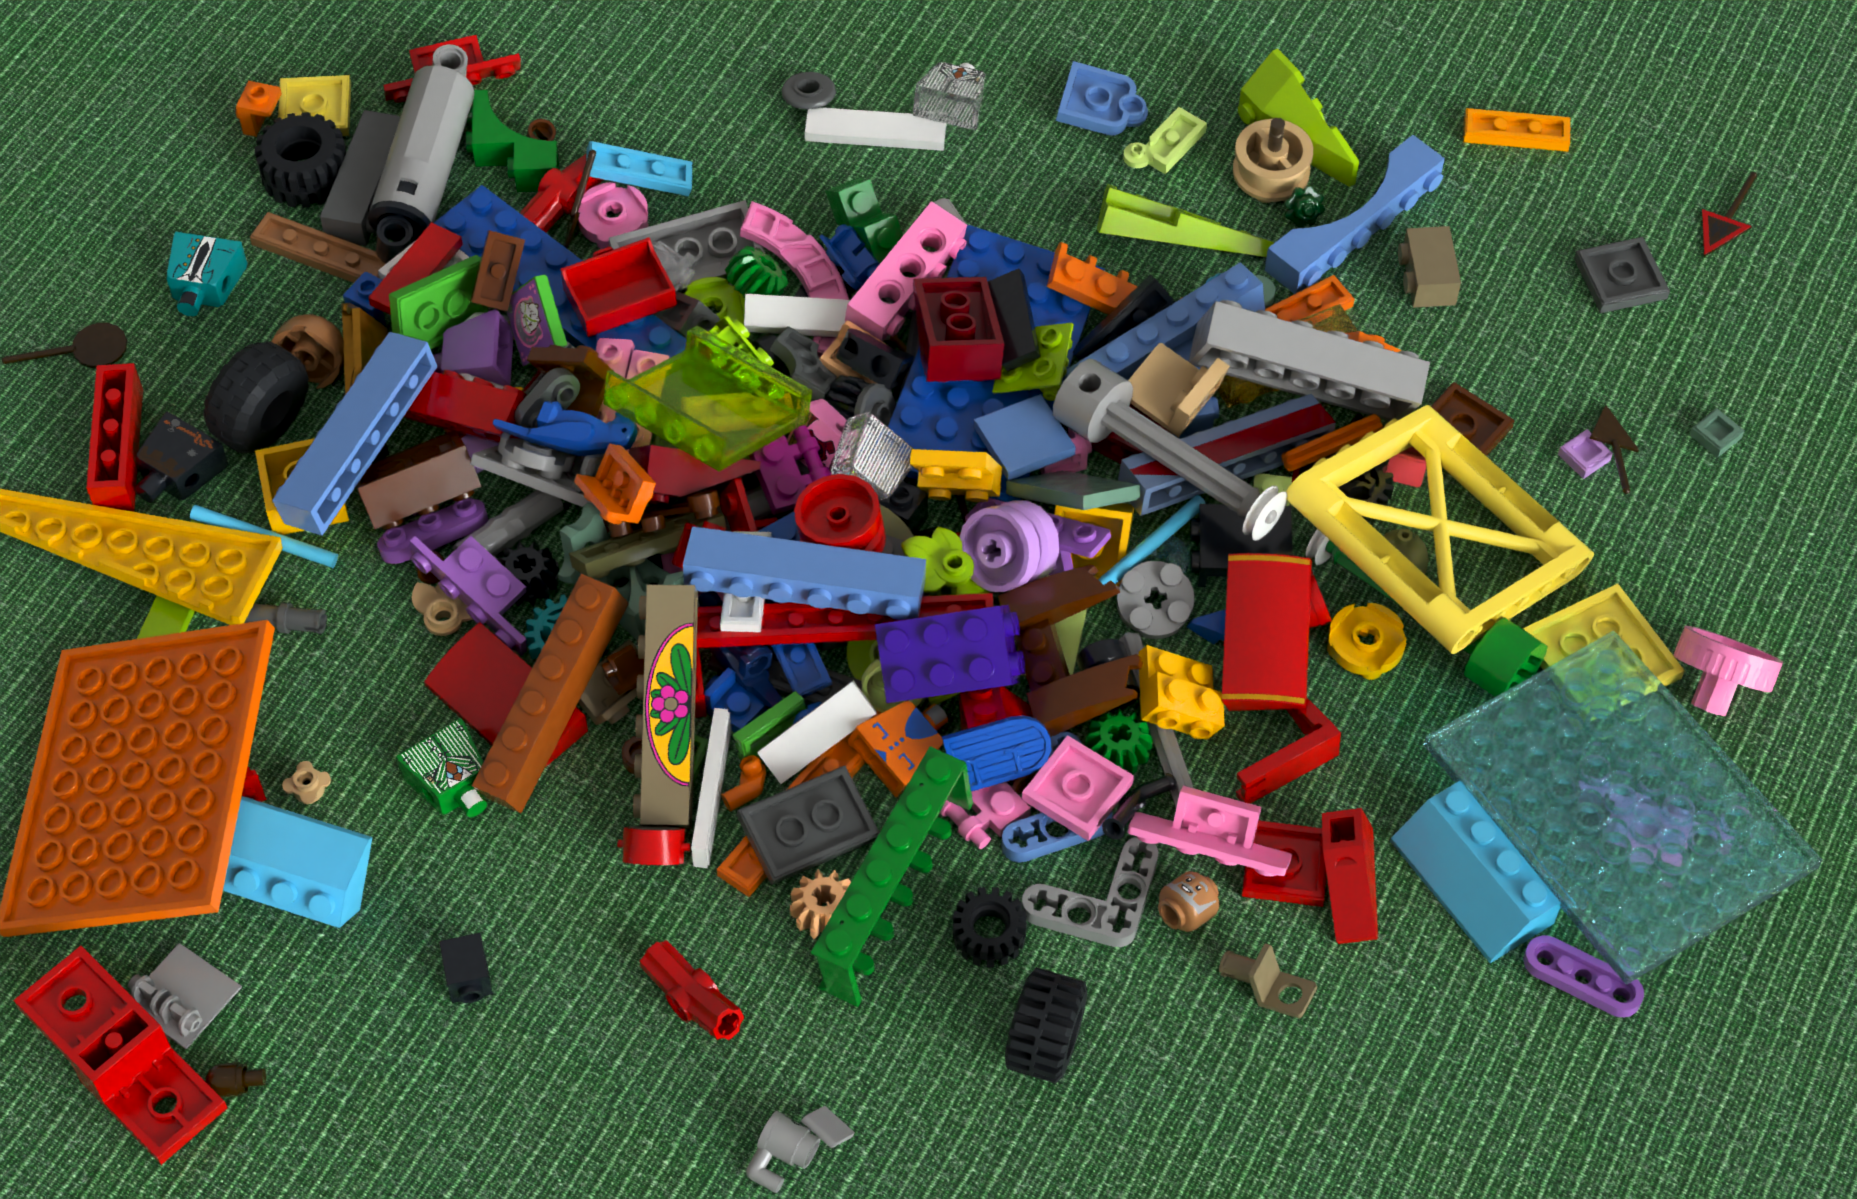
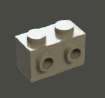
M1450 226L1407 228L1404 243H1399L1398 261L1400 265H1405L1406 272H1404L1403 286L1405 293H1410L1413 308L1456 305L1461 280Z

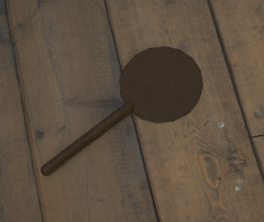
M95 323L79 331L73 340V344L70 346L6 356L2 358V362L8 364L73 352L75 359L79 363L90 368H96L97 365H111L121 359L127 350L128 341L124 331L118 326L110 323Z

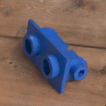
M846 224L838 226L835 230V235L831 239L822 234L819 236L828 248L826 254L835 265L842 267L845 271L842 274L843 279L855 290L862 287L880 265L870 250L864 247L865 243L851 226Z

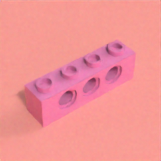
M931 201L847 304L845 322L848 320L882 342L888 335L894 337L901 329L905 321L903 316L909 309L916 310L913 280L918 278H942L947 268L945 264L951 257L956 259L958 251L960 249L963 250L967 244V241L963 239L967 224ZM930 246L937 251L929 252L924 250L923 247ZM911 272L915 274L916 277L909 278L904 276L902 273ZM891 298L895 301V303L888 304L883 302L881 299Z

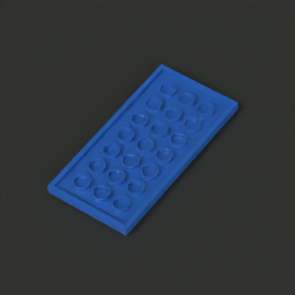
M967 224L963 238L967 241V244L963 250L960 249L947 278L986 277L988 282L1019 268L1025 276L1035 327L1063 323L1074 324L1071 335L1073 344L1072 348L1068 350L1067 355L1069 363L1066 368L1068 369L1074 357L1073 351L1076 345L1079 344L1092 307L1046 287L1055 252ZM1095 266L1103 271L1105 270V268ZM919 346L885 432L889 436L892 431L890 437L892 438L894 434L895 436L888 447L891 441L889 438L876 467L887 449V453L879 466L881 468L891 449L882 469L885 468L896 446L894 441L898 442L899 438L900 441L890 460L892 462L903 440L893 464L896 462L892 470L893 473L906 448L907 450L895 472L896 474L910 447L911 449L987 452L992 457L974 429V419L1039 394L1043 397V393L1040 389L993 393L995 380L926 382ZM1044 398V400L1053 412L1054 401L1046 400ZM886 436V438H885V440H884V442H883V444H882V446H881V449H880V451H879V453H878V455H877V457H876V459H875V463H876V461H877V459H878V457H879V455H880V453H881V451H882V449H883V447H884V445H885V443H886V441H887V439H888L887 436ZM910 450L898 474L901 475L902 473V476L918 480L919 471L911 465L908 468L910 464V459L908 458L911 455ZM1002 472L1000 497L988 496V498L1004 502L1022 500V498L1006 494V481L1008 480ZM1031 472L1014 479L1030 477Z

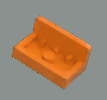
M610 443L595 477L577 474L574 480L575 484L584 493V498L595 505L601 512L600 516L604 520L613 524H621L622 521L639 524L647 503L653 496V490L656 482L623 446Z

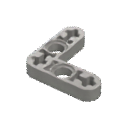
M1137 837L1131 838L1125 843L1106 901L1046 884L1031 885L1023 893L1021 910L1025 909L1026 920L1033 925L1112 947L1127 946L1133 942L1139 927L1157 867L1158 848L1156 844L1142 842ZM1138 851L1145 853V858L1142 860L1139 873L1132 871L1134 856L1138 854ZM1124 884H1133L1139 888L1141 893L1137 898L1130 900L1121 897L1118 889ZM1038 899L1046 900V906H1043L1041 911L1034 909V904L1038 902ZM1058 903L1063 904L1061 918L1055 916ZM1078 907L1087 910L1091 917L1087 922L1078 924L1072 922L1067 914L1073 908ZM1119 910L1126 912L1124 928L1121 929L1120 933L1113 931V925L1116 924Z

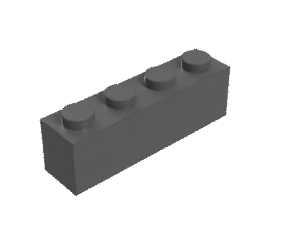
M368 110L363 111L320 215L324 233L360 246H367L371 234L376 233L369 225L367 217L400 116Z

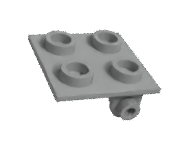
M180 943L149 976L136 974L128 983L131 996L161 1025L165 1035L184 1049H187L242 988L240 984Z

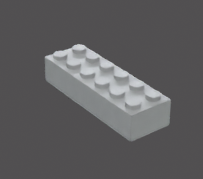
M1230 300L1215 301L1197 322L1188 361L1194 366L1201 368L1204 365L1209 369L1214 361L1219 358L1230 366L1226 375L1300 396L1312 394L1317 401L1367 415L1377 414L1381 419L1388 421L1394 418L1400 420L1422 404L1430 366L1429 361L1419 359V355L1413 352L1390 351L1384 349L1382 344L1374 341L1358 342L1348 339V335L1343 332H1323L1313 329V326L1308 322L1298 320L1288 322L1278 319L1276 314L1269 311L1258 310L1253 312L1243 309L1239 303Z

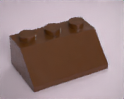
M453 430L373 462L357 484L356 489L374 529L382 527L383 530H388L399 526L404 522L403 518L417 513L421 516L434 512L439 508V503L452 498L453 501H460L472 496L475 493L474 489L481 487V483L474 466L470 465L471 458L465 444L456 431Z

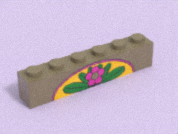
M647 585L646 596H640L639 618L640 620H646L645 635H639L638 658L644 659V675L637 676V698L643 699V714L636 715L635 730L636 738H642V754L635 755L634 774L635 778H641V794H634L633 815L634 818H640L641 826H668L692 829L698 590L695 585Z

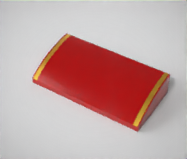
M1261 553L1228 554L1221 701L1229 711L1306 708L1312 560L1310 558Z

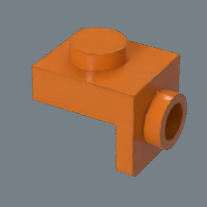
M248 81L236 105V117L240 120L243 134L257 137L265 118L272 115L282 94L280 87Z

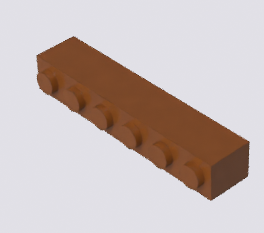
M580 575L472 784V787L487 799L520 814L522 813L629 604L615 587L586 575Z

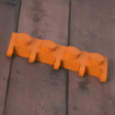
M1060 242L1055 250L1046 286L1107 315L1138 287L1127 282L1129 272L1120 270L1116 277L1095 267L1097 258L1089 255L1084 262L1066 254L1068 244Z

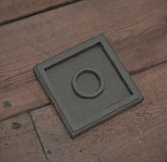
M1643 237L1576 251L1574 260L1600 314L1668 299L1670 290Z

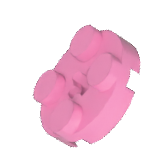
M607 182L592 187L583 195L578 211L580 213L578 226L582 234L588 240L597 243L600 249L609 247L610 237L648 227L649 213L647 201L644 195L633 186L627 185L626 189L616 187V183ZM612 211L614 214L621 212L618 217H607V212Z

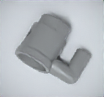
M775 1111L761 1132L757 1143V1150L746 1169V1175L750 1180L774 1193H778L783 1185L784 1178L766 1169L772 1156L791 1166L796 1164L805 1169L814 1158L821 1139L811 1134V1129L786 1117L785 1114Z

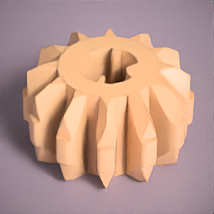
M819 869L815 872L814 880L802 876L800 888H793L791 892V901L793 903L790 905V915L792 918H796V926L799 931L810 928V936L813 940L820 932H823L851 883L849 878L839 881L838 873L835 870L829 877H823Z

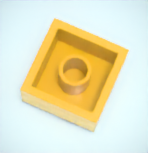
M315 438L255 450L266 513L273 532L285 535L304 531L284 524L272 500L278 488L285 483L294 470L297 461L305 454ZM346 502L330 525L349 521Z

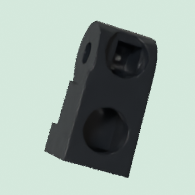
M852 328L847 330L836 354V358L850 366L852 370L878 384H884L888 390L901 386L914 358L913 355L903 350L898 351L876 340L871 335Z

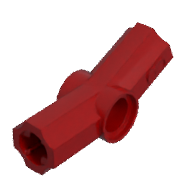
M586 154L562 171L558 168L549 170L539 183L538 193L522 209L520 214L545 233L564 212L570 214L586 164ZM589 177L584 194L592 187L600 184L604 179Z
M667 940L656 942L646 950L645 955L639 961L640 967L665 993L669 1005L684 1022L695 1021L716 1040L721 1038L730 1040L739 1032L741 1022L744 1019L741 1009L720 993L714 981L704 970L700 968L695 970Z

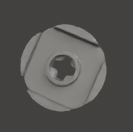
M502 433L498 452L503 455L501 460L503 465L514 469H523L524 466L539 470V475L554 480L561 479L562 472L572 470L576 455L534 444L521 438H510V434Z
M1148 561L1138 564L1124 574L1119 587L1121 593L1117 594L1116 598L1117 610L1122 622L1128 628L1130 626L1134 631L1140 633V636L1148 639H1163L1176 634L1188 621L1194 607V591L1188 577L1183 574L1182 569L1178 565L1162 561ZM1151 591H1158L1159 595L1165 596L1166 600L1161 602L1160 609H1154L1152 603H1145L1144 598L1149 597Z

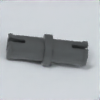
M285 602L281 603L280 606L254 603L245 622L268 620L279 633L284 634L290 633L291 630L323 634L326 628L327 615L324 609L293 607V604Z

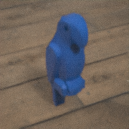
M544 401L537 418L538 428L529 429L499 419H494L493 421L495 428L534 444L576 456L605 453L609 443L621 445L625 450H628L635 442L638 433L637 425L633 417L628 413L617 412L615 413L617 417L613 421L604 423L595 416L584 412L564 410L562 405L556 401Z

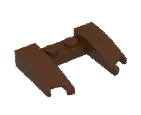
M1093 564L1052 574L998 596L1000 605H1009L1010 612H1017L1020 635H1015L1014 637L1018 650L1022 651L1024 655L1025 674L1031 691L1026 694L1033 718H1036L1045 725L1050 737L1137 698L1138 694L1134 689L1126 688L1129 671L1142 669L1143 661L1138 654L1097 665L1072 675L1069 674L1055 623L1121 593L1119 587L1111 580L1103 585L1094 577L1099 570Z

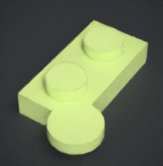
M1178 107L1149 137V142L1146 145L1131 143L1126 146L1123 160L1132 168H1143L1150 165L1166 174L1206 133L1207 123Z

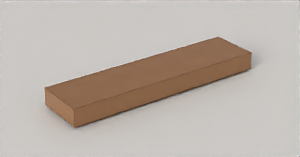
M270 212L266 213L250 236L253 246L353 283L364 272L380 278L378 270L386 264L378 258L376 251Z

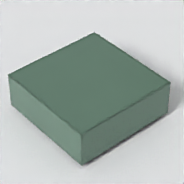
M1716 408L1692 427L1690 436L1718 458L1742 439L1745 430Z

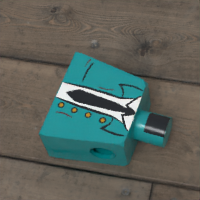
M175 232L167 270V282L172 298L178 301L177 309L180 313L186 316H196L201 304L215 307L224 305L248 265L242 242Z

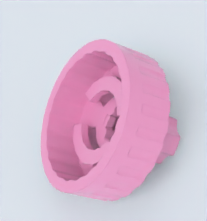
M1684 626L1673 655L1678 660L1703 671L1691 704L1721 716H1726L1738 684L1764 692H1772L1783 661L1757 648L1692 626Z

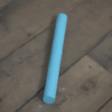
M1199 495L1194 496L1098 580L1103 585L1110 580L1117 584L1124 574L1140 564L1199 513V504H1206L1205 500Z
M194 505L190 513V519L203 524L281 537L282 551L331 568L335 567L338 560L337 553L198 505Z

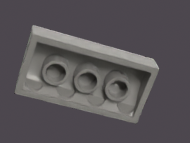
M746 200L609 238V247L615 250L649 237L654 251L670 278L675 291L685 289L693 281L701 278L727 277L725 269L729 261L746 245L760 248L765 253L761 245L740 237V229L748 212Z

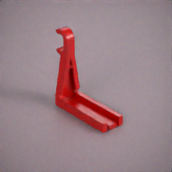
M1308 698L1306 700V708L1286 709L1305 736L1238 772L1237 779L1242 785L1241 789L1236 791V797L1240 801L1251 804L1339 756L1341 732Z

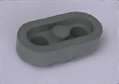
M555 368L549 371L518 405L514 414L516 425L529 429L538 428L537 418L544 401L559 402L564 410H566L579 394L580 383L578 379L566 368Z

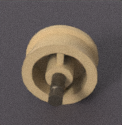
M1281 118L1260 120L1248 125L1242 130L1236 140V157L1233 163L1234 179L1241 190L1262 203L1288 199L1291 197L1295 187L1304 189L1309 182L1310 164L1313 158V144L1310 137L1299 126Z

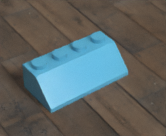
M1461 780L1428 799L1391 837L1390 842L1489 963L1494 962L1555 923L1563 901Z
M242 796L223 891L340 928L360 911L372 837Z

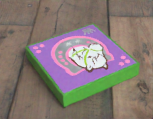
M546 275L534 276L512 293L508 311H506L523 369L534 367L527 361L532 347H549V345L565 347L567 345L548 277Z

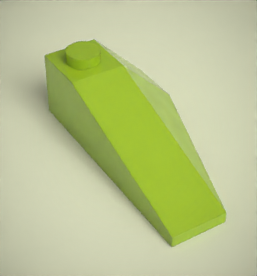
M1278 48L1273 50L1241 88L1238 114L1245 124L1250 125L1260 120L1281 118L1299 126L1308 134L1313 144V158L1310 165L1349 187L1355 185L1359 166L1358 158L1338 128L1327 125L1321 112L1322 104L1318 98L1311 100L1301 86L1305 79L1300 71Z

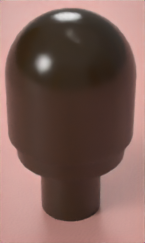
M240 1062L220 1063L209 1069L205 1082L220 1097L241 1096L248 1092L249 1087L265 1086L266 1071L265 1069L248 1070L247 1065L240 1064Z

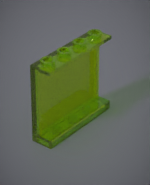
M695 326L687 331L685 350L630 379H626L612 370L607 371L603 404L720 472L807 423L813 390L705 329Z

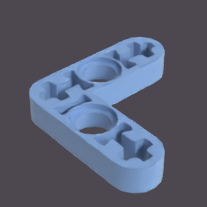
M1065 731L1051 736V753L1049 756L1054 753L1067 735L1081 743L1080 739L1073 733ZM1111 812L1105 820L1112 818L1113 812ZM1039 813L1007 825L1003 830L1001 847L1006 858L1013 862L1021 863L1086 842L1087 840L1069 829L1062 837L1051 836L1046 831V827L1048 824L1057 821L1044 813ZM1102 824L1090 840L1105 834ZM1034 829L1039 830L1040 843L1038 842V835L1034 836ZM1019 836L1022 841H1026V847L1020 848L1018 843H1013V838Z

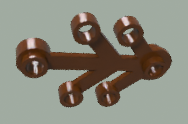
M717 490L691 494L687 496L686 500L672 504L659 503L658 505L646 507L639 521L643 532H652L665 528L664 518L674 514L694 512L695 519L717 515V507L720 506ZM603 519L607 533L610 532V537H619L633 533L630 522L622 521L621 524H613Z

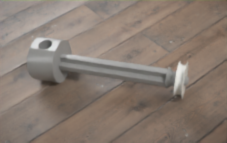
M1087 359L1079 363L1067 376L1057 392L1053 404V416L1057 421L1091 443H1098L1111 432H1114L1236 512L1238 517L1246 516L1243 523L1244 535L1252 533L1254 541L1264 538L1276 525L1287 504L1286 492L1278 493V487L1271 486L1260 494L1257 487H1252L1129 407L1133 397L1131 382L1099 361Z

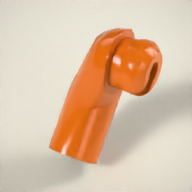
M755 755L747 756L740 762L742 772L739 785L721 794L722 800L730 812L759 797L763 791L766 768L761 764L760 758Z

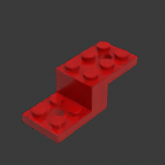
M79 946L13 1000L17 1008L70 1061L81 1083L161 1165L228 1108L225 1101L172 1049L161 1025L82 946ZM76 995L87 997L85 1004L76 1011L65 1009V1004L71 997ZM166 1097L177 1099L176 1107L171 1112L160 1114L155 1111V1107L161 1099Z

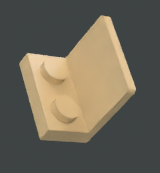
M1159 343L1128 380L1133 386V397L1130 404L1179 438L1218 390L1230 366L1217 358L1209 369L1204 365L1198 369L1163 343Z

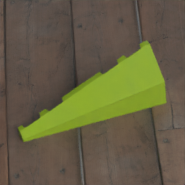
M1107 184L1097 224L1099 233L1267 257L1268 248L1275 243V241L1251 235V233L1243 230L1238 231L1222 226L1220 222L1183 209L1147 199L1145 196L1118 190L1116 186Z

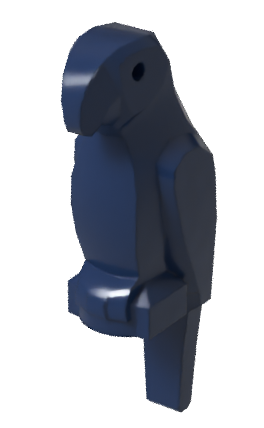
M715 591L704 592L698 597L700 607L723 606V601ZM766 645L710 648V651L725 670L728 667L736 672L735 680L745 690L752 692L769 709L783 700L769 681L770 675L767 668L771 667L772 651Z

